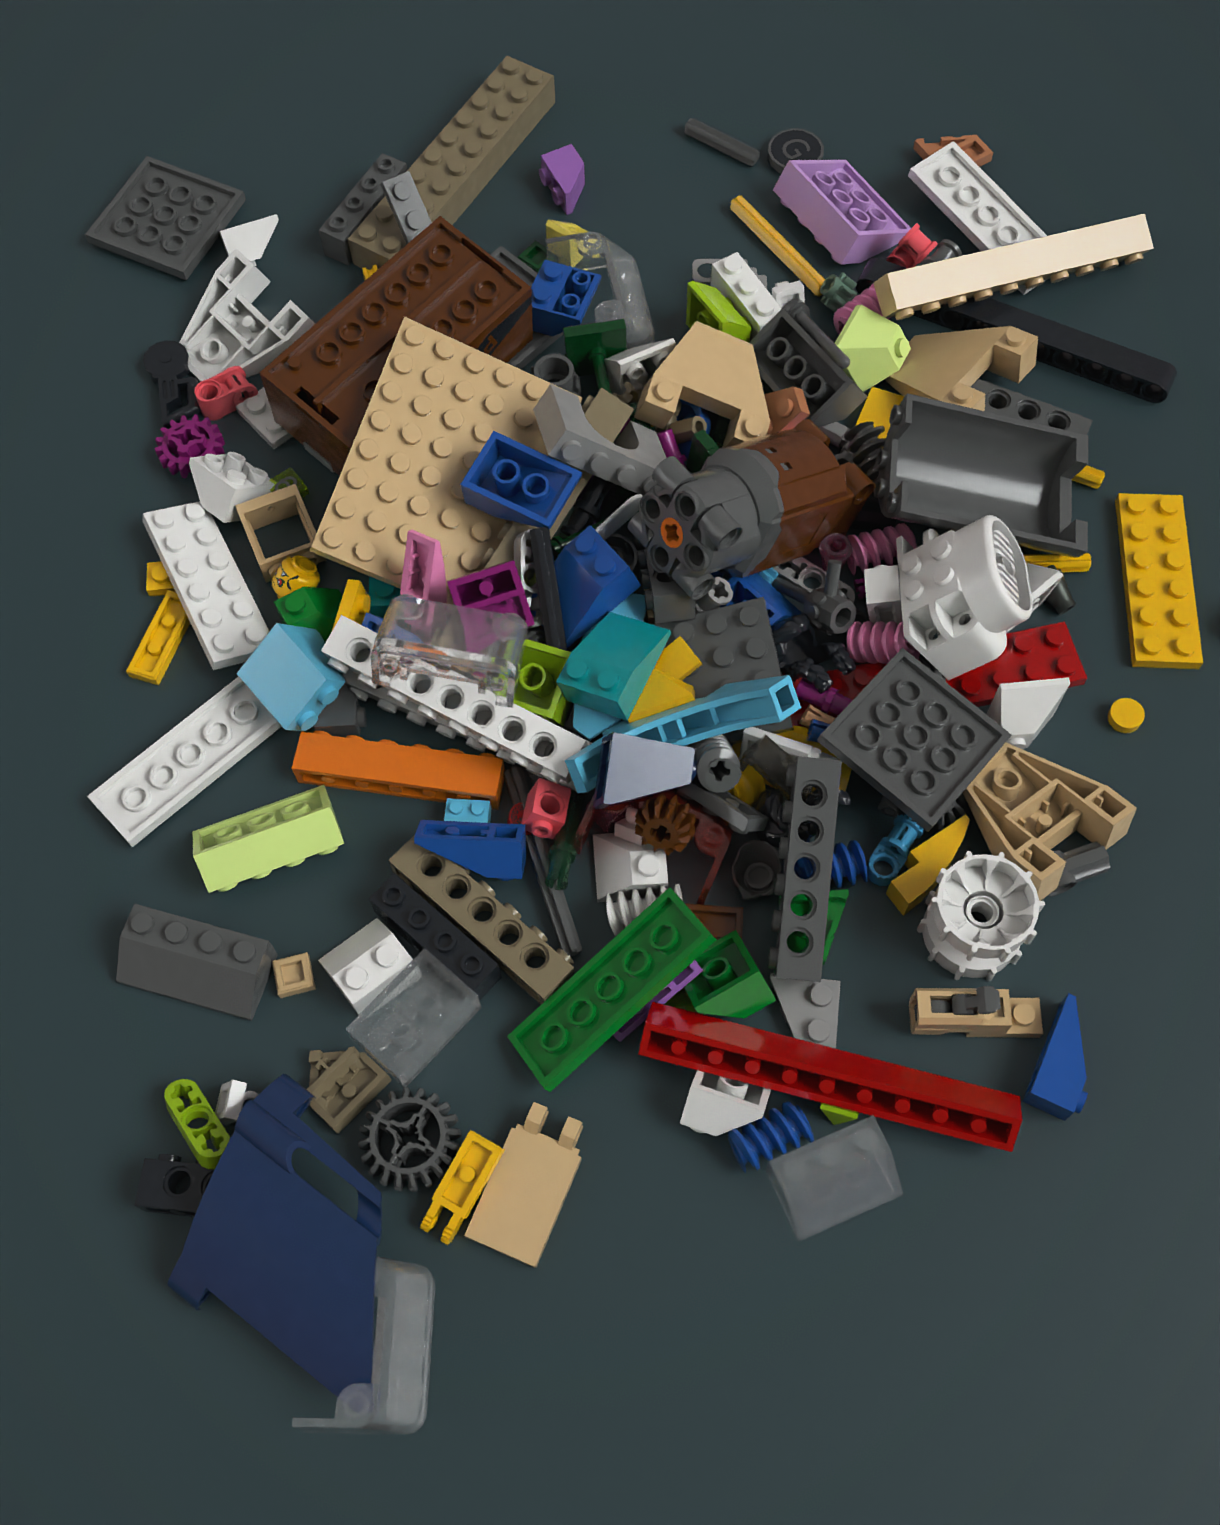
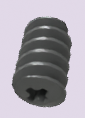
M864 422L849 429L844 434V438L850 442L848 445L849 451L855 453L852 457L853 463L859 465L858 467L876 484L879 469L875 468V461L878 452L884 447L886 438L879 439L878 436L885 431L884 426L874 427V422Z
M721 734L690 744L689 747L695 748L694 759L697 760L696 775L701 785L715 793L726 792L735 787L742 775L740 761L724 735Z

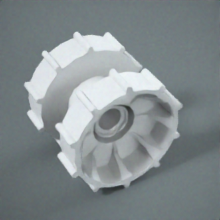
M967 851L964 858L956 862L948 870L945 868L940 870L936 878L939 886L936 892L930 891L925 901L928 907L924 918L917 928V932L923 934L925 945L930 953L928 961L935 960L944 969L955 974V980H959L961 976L968 978L986 977V980L990 982L995 974L1009 963L1016 964L1022 956V952L1019 950L1020 946L1023 943L1029 945L1037 935L1034 926L1045 902L1039 901L1036 888L1030 879L1033 873L1031 871L1024 872L1016 864L1005 859L1003 852H1000L998 856L987 854L972 855L971 851ZM971 912L982 913L986 917L987 922L976 921Z

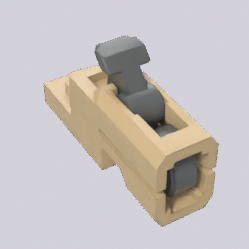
M982 986L977 989L915 988L910 997L909 1013L912 1034L940 1035L949 1032H966V1037L1040 1038L1043 1034L1040 999L1010 998L1009 989H995L993 986Z

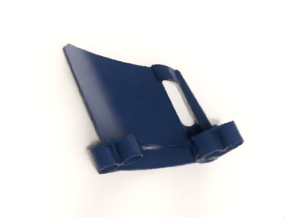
M282 1074L254 1100L246 1102L239 1113L235 1131L223 1151L202 1196L183 1252L169 1277L167 1285L197 1311L201 1310L199 1306L213 1293L359 1416H363L375 1410L374 1302L377 1246L380 1244L382 1234V1194L299 1119L309 1106L312 1098L316 1099V1097L290 1076ZM297 1148L309 1151L357 1189L358 1214L356 1220L295 1172L291 1160L292 1154Z

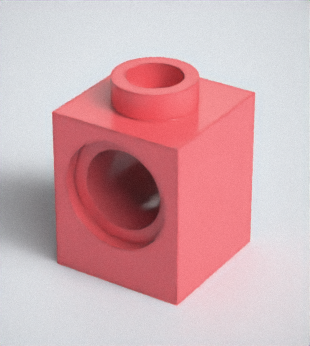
M538 778L527 794L521 823L525 824L526 831L531 832L537 837L553 840L565 824L571 788Z

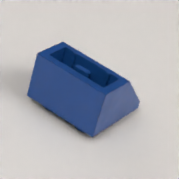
M544 260L531 286L533 331L556 336L562 333L565 327L580 325L601 281V275Z
M759 573L744 578H730L727 582L733 591V597L728 604L719 606L721 608L764 597L771 628L783 619L802 613L770 583L765 581Z

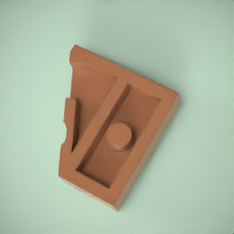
M792 386L764 394L770 418L767 435L784 430H792L798 423L810 415L803 390Z

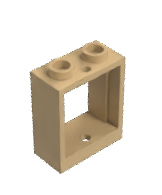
M296 484L235 505L266 582L272 581L279 565L285 558L297 555L304 556L313 561L315 565L326 561L325 557L310 552L316 536V530ZM298 514L310 543L265 559L254 530Z

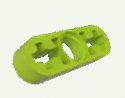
M189 1079L176 1080L170 1083L164 1092L167 1110L199 1164L206 1169H215L230 1137L198 1085ZM184 1096V1098L189 1099L190 1106L185 1108L183 1101L179 1097ZM196 1118L208 1120V1123L201 1128L193 1129L188 1127V1124ZM211 1138L214 1147L218 1151L213 1152L212 1149H208L206 1141Z

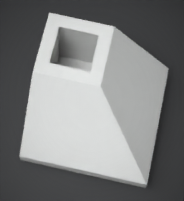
M671 338L633 347L604 359L612 392L617 395L623 394L627 390L623 385L625 382H630L636 390H643V385L650 380L653 373L676 347L675 340Z
M228 452L227 454L220 455L206 454L205 456L190 457L189 466L201 506L223 523L241 521L235 505L276 491L275 485L277 483L267 477L268 474L264 470L255 468L246 462L245 457L239 453Z

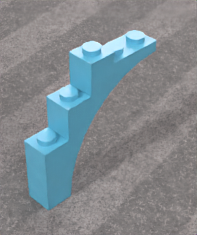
M790 675L728 683L708 696L696 698L689 703L631 723L622 720L602 732L605 737L612 732L686 746L728 732L781 722L799 710L801 705ZM602 738L565 760L577 793L588 792L596 787Z

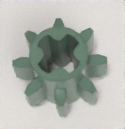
M841 272L839 277L832 274L826 278L820 288V293L824 295L820 301L835 313L838 308L843 307L848 301H852L857 296V292L854 290L857 283L843 272Z

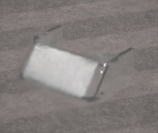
M585 232L545 239L546 255L549 261L585 271L606 267L614 299L603 301L595 308L596 322L593 323L624 319L627 349L654 343L655 330L636 259L630 253L598 232Z
M377 1256L375 1298H378L371 1383H355L343 1389L337 1398L335 1419L293 1418V1428L304 1433L407 1435L418 1431L423 1426L427 1417L435 1302V1280L426 1267Z

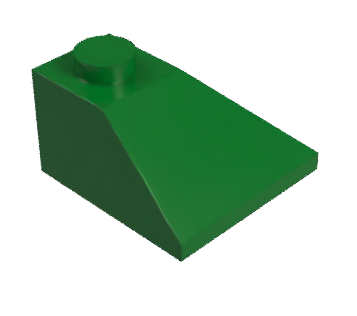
M302 587L274 601V604L283 624L316 629L326 643L332 632L342 600V594L339 589Z
M736 930L715 941L695 959L703 971L684 987L697 1013L745 1019L776 1001Z

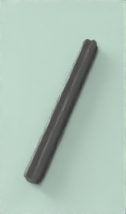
M513 766L504 771V780L513 806L522 802L523 808H525L527 794L530 790L523 769ZM531 833V835H526V847L559 947L570 957H573L582 952V946L546 838H540Z

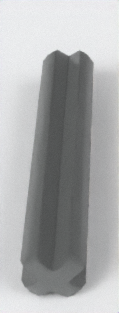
M690 118L686 122L684 132L687 135L749 166H754L758 162L760 152L757 149L695 118Z

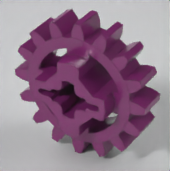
M194 414L192 420H187L185 415L181 416V422L179 423L170 420L171 428L162 427L160 430L163 437H156L155 439L158 445L155 448V452L164 469L168 468L173 476L180 471L182 478H186L189 472H191L189 466L190 457L205 456L206 454H225L223 449L225 441L218 425H212L208 417L200 422L196 414Z

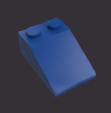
M493 431L460 486L465 503L493 517L539 528L546 527L550 530L582 477V472Z
M591 525L568 543L554 562L567 648L641 586L630 567ZM533 594L531 599L536 598L537 594ZM530 609L531 614L536 617V611Z

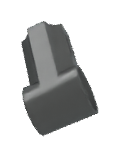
M1096 841L1062 853L1060 850L1053 851L1066 861L1057 889L1047 896L1059 895L1070 890L1080 881L1108 872L1111 867L1109 855L1105 847Z

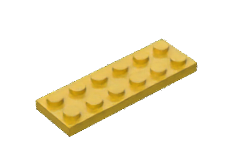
M1118 493L1115 499L1132 667L1200 669L1203 664L1183 495Z

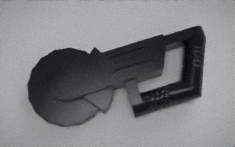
M164 340L149 347L144 354L143 363L145 369L152 375L153 382L158 383L162 424L164 428L169 429L171 428L170 420L179 423L181 422L182 415L189 419L194 414L200 413L201 409L194 393L198 380L195 377L184 378L190 372L187 366L189 355L186 348L176 341ZM182 391L187 392L188 405L184 407L182 406Z

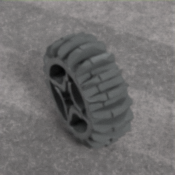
M404 1087L402 1090L403 1098L398 1099L394 1091H390L388 1093V1097L391 1100L390 1103L385 1105L382 1100L378 1099L375 1104L380 1111L377 1114L372 1111L366 1112L365 1116L372 1122V1125H361L359 1128L363 1135L369 1136L358 1141L360 1149L369 1150L361 1156V1160L364 1164L373 1163L368 1170L372 1177L382 1173L380 1183L385 1187L394 1179V1189L400 1192L404 1187L405 1181H408L410 1191L416 1192L418 1189L417 1180L422 1179L426 1188L432 1187V1181L429 1176L435 1172L437 1177L442 1180L445 1174L440 1166L444 1164L449 1167L453 1159L447 1154L457 1153L460 1149L459 1144L451 1142V1140L462 1136L460 1129L451 1128L459 1120L456 1114L447 1115L451 1109L447 1101L438 1105L440 1097L435 1092L425 1101L426 1091L424 1088H418L415 1097H412L409 1087ZM419 1111L418 1114L414 1113L410 1120L399 1123L392 1120L402 1113ZM431 1116L438 1122L440 1128V1140L437 1147L433 1146L425 1138L426 1130L429 1127L427 1122ZM383 1131L395 1139V1144L391 1151L393 1156L389 1163L384 1160L381 1153ZM398 1133L403 1136L405 1134L407 1136L415 1134L421 1145L412 1142L405 1144ZM421 1155L429 1158L419 1166L400 1168L402 1164L406 1165L413 1156Z

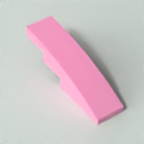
M409 530L407 533L400 594L408 598L405 622L412 624L413 630L432 637L438 627L442 630L446 628L447 590L445 566L440 541L415 530Z

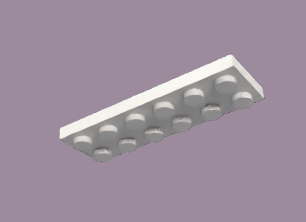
M954 141L910 168L908 177L980 251L1047 236ZM1025 285L1018 286V290L1023 295L1034 289H1026Z
M200 501L143 513L142 522L212 669L216 670L246 662L270 631L211 513L201 506Z
M238 676L87 797L133 847L282 726Z

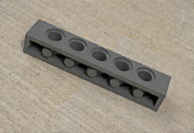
M797 756L794 759V765L788 764L786 786H791L790 801L784 800L782 822L788 823L787 837L780 838L778 858L784 859L783 874L777 873L775 882V895L781 896L780 909L773 910L771 932H777L776 947L770 946L768 954V969H774L773 976L777 978L821 982L842 761ZM812 786L818 790L820 800L817 805L810 806L802 800L801 792L804 787ZM802 822H809L816 828V837L812 842H804L800 839L798 827ZM800 858L809 860L813 866L812 875L807 879L799 878L794 871V865ZM798 894L804 895L809 901V910L802 916L794 914L791 910V900ZM794 931L801 932L806 938L804 949L797 953L792 952L787 946V938Z

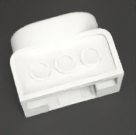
M987 515L956 532L950 530L939 535L934 529L930 528L923 532V545L915 549L903 536L896 538L904 638L948 680L998 658L1007 646L1006 630L1026 621L1032 614V597L1026 562L1018 542L1005 523L996 516ZM937 633L938 638L933 640L934 635Z

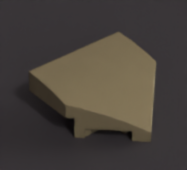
M355 1046L348 1047L346 1051L323 1053L321 1050L309 1051L308 1062L311 1064L309 1087L306 1090L316 1097V1099L312 1098L310 1107L339 1134L392 1079L365 1052L359 1053Z

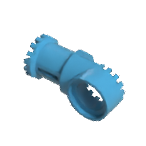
M897 815L894 819L895 826L888 837L881 839L869 859L867 876L876 885L887 886L890 885L892 880L897 878L900 869L908 858L909 848L915 839L920 838L924 833V829L919 824H916L915 821H911L910 817L908 819L907 815ZM878 861L888 862L892 866L893 872L887 876L880 875L875 871L873 865Z

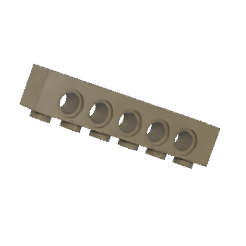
M414 836L388 860L393 873L499 964V968L540 1005L575 974L574 967L572 966L574 961L565 951L560 948L555 951L546 943L547 937L540 929L534 925L530 928L520 920L522 918L521 914L508 902L504 905L501 904L494 897L496 895L494 890L486 882L480 880L477 883L469 876L471 873L469 869L414 844ZM431 867L441 868L440 873L435 876L425 875V872ZM456 889L467 891L462 898L453 899L449 897ZM482 911H489L493 914L487 921L480 922L475 920L476 915ZM511 933L519 937L511 945H505L500 942L506 934ZM535 956L542 957L545 960V963L539 968H530L526 965L527 961Z

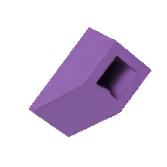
M572 144L541 155L542 168L539 169V176L543 185H548L557 206L561 205L566 215L573 212L585 185L584 162Z

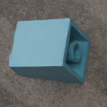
M276 623L236 674L285 730L306 731L316 724L318 715L326 705L332 703L337 698L339 689L346 680L341 672L327 664L330 659L321 652L325 642L316 629Z

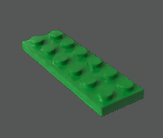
M669 887L507 1037L541 1086L551 1092L717 939Z

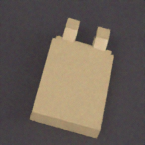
M533 1102L524 1126L517 1123L516 1128H511L503 1146L505 1151L487 1182L464 1235L474 1242L533 1268H537L582 1158L578 1156L580 1150L575 1148L583 1129L581 1121L568 1116L559 1141L541 1134L549 1111H547L548 1107Z

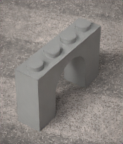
M549 385L533 409L548 456L637 494L646 495L653 486L657 485L652 479L653 471L667 457L655 431L630 420L617 440L612 443L600 435L588 422L578 396L555 385Z

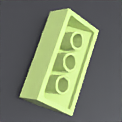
M325 785L192 831L193 857L208 893L216 890L219 892L228 891L234 888L238 882L249 878L261 879L269 875L276 868L299 865L309 856L318 853L319 855L332 853L338 849V846L344 844Z

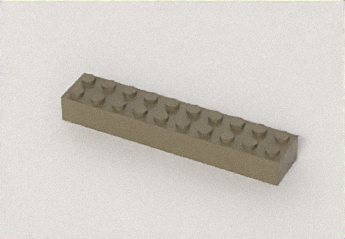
M506 56L407 171H410L431 222L441 216L453 225L555 104L554 75ZM386 196L348 238L353 264L360 268L366 267L369 270L372 268V265L376 264L379 269L407 245Z

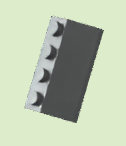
M783 308L749 342L754 347L760 377L774 392L792 386L802 389L810 411V415L806 419H810L818 427L846 419L868 397Z
M134 903L120 935L116 982L252 1021L273 969L272 961L277 959L278 954L268 940Z

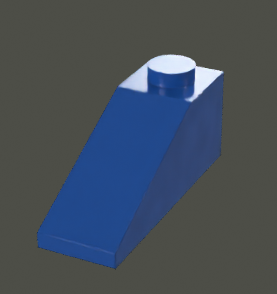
M420 820L414 836V844L486 878H498L502 881L522 879L526 863L525 824Z
M1070 993L1059 1004L1022 1102L1064 1121L1074 1112L1078 1114L1081 1112L1088 1095L1087 1092L1083 1091L1087 1076L1076 996Z

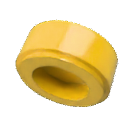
M1121 698L1112 704L1107 718L1111 727L1116 731L1132 733L1144 721L1145 712L1141 704L1136 700Z

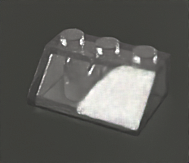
M874 1115L772 1159L766 1167V1172L798 1241H802L903 1195L892 1151Z

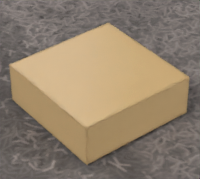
M308 952L272 961L277 993L280 998L316 990Z

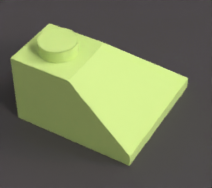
M863 305L855 306L835 341V344L850 359V365L843 369V371L863 392L899 371L911 349L898 324Z

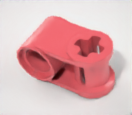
M916 223L899 241V245L887 257L886 261L905 268L915 267L927 257L938 243L936 241L932 242L919 230L920 225Z
M232 366L209 379L199 382L195 387L194 393L202 415L210 420H219L236 411V406L247 398L257 395L258 390L247 381L246 373L242 367Z

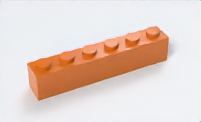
M316 730L312 733L301 732L291 769L298 783L325 785L326 787L446 803L447 798L488 800L491 803L492 809L499 810L505 766L502 758H498L490 753L472 755L453 748L442 751L431 749L423 744L405 746L386 739L375 742L364 740L356 735L338 737L332 736L325 731Z

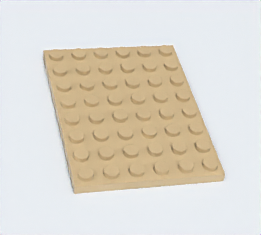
M404 317L310 552L401 589L407 533L409 530H415L440 541L445 566L447 609H450L454 602L447 581L484 569L485 567L480 562L488 549L492 547L496 550L502 542L497 536L507 521L512 524L514 523V521L493 517L466 504L460 484L493 431L548 456L533 409L552 383ZM578 396L579 401H580V404H581L582 397Z

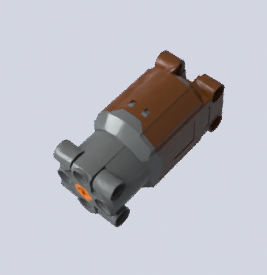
M805 419L792 430H784L720 448L707 458L701 471L690 473L674 456L664 459L656 466L652 474V479L657 485L653 486L641 498L639 503L640 511L631 518L628 530L647 550L653 569L664 573L668 577H672L692 600H698L705 596L715 584V578L710 573L719 571L728 576L744 578L808 555L817 547H820L826 553L834 550L844 540L859 512L874 491L876 484L855 463L847 462L839 465L835 456L828 448L830 438L813 421Z

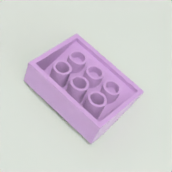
M789 160L773 189L781 198V203L792 210L798 217L799 223L807 227L814 234L815 240L832 254L831 257L835 262L841 265L862 263L897 245L911 229L847 160Z

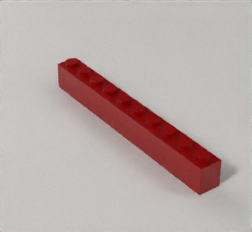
M656 1002L651 1004L638 1055L1009 1152L1013 1151L1023 1120L1021 1101L1018 1095Z

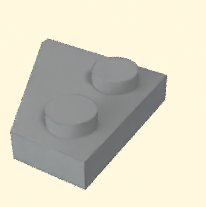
M770 973L769 984L774 989L779 1001L780 1011L784 1021L790 1028L791 1037L836 1049L840 981L821 979V982L777 978L773 976V973Z

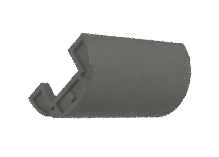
M908 393L900 405L893 406L889 419L891 425L884 448L878 452L875 461V468L879 469V476L874 489V497L878 498L881 512L885 517L956 532L984 516L993 515L1005 523L1021 547L1073 558L1088 552V522L1075 519L1071 523L1072 478L1088 465V435Z

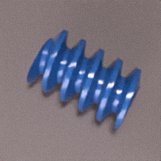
M851 840L846 848L843 843H836L833 850L831 879H833L837 888L842 887L843 877H847L851 886H855L856 877L859 874L866 883L867 865L860 844L856 840ZM800 858L794 865V871L799 878L807 879L812 875L813 866L809 860Z
M788 1101L782 1104V1113L776 1108H771L768 1111L769 1121L763 1116L755 1121V1127L751 1123L741 1126L742 1134L737 1129L728 1131L729 1144L744 1173H746L745 1164L748 1162L756 1170L760 1169V1156H763L770 1164L774 1163L773 1150L775 1149L783 1157H786L787 1143H790L797 1151L801 1150L800 1137L802 1136L810 1144L815 1143L809 1122L797 1104L794 1106Z

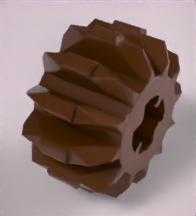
M662 792L656 799L653 797L646 799L642 807L638 809L635 815V822L637 824L634 834L643 836L641 845H652L654 853L659 849H663L669 856L674 850L681 852L686 848L687 843L692 840L695 834L694 824L696 822V815L688 812L689 803H678L677 795L672 797L671 800L667 799Z

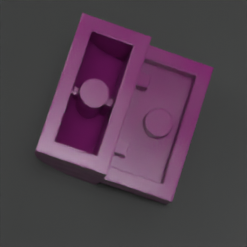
M514 559L447 581L469 646L535 625Z

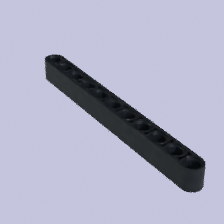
M872 258L868 260L858 278L856 290L861 294L885 274L907 268L883 259ZM974 297L967 298L966 303L949 308L947 303L940 305L941 308L934 312L923 314L922 310L914 311L913 315L954 331L1013 326L1038 336L1036 361L1152 403L1165 401L1177 374L1176 368L1166 361L991 298L981 301H975Z

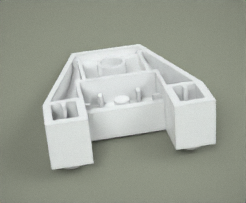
M235 249L215 271L179 342L186 348L189 355L187 365L189 370L200 381L209 379L232 366L242 367L246 373V378L256 375L315 325L291 300L271 322L251 303L271 281L238 249Z

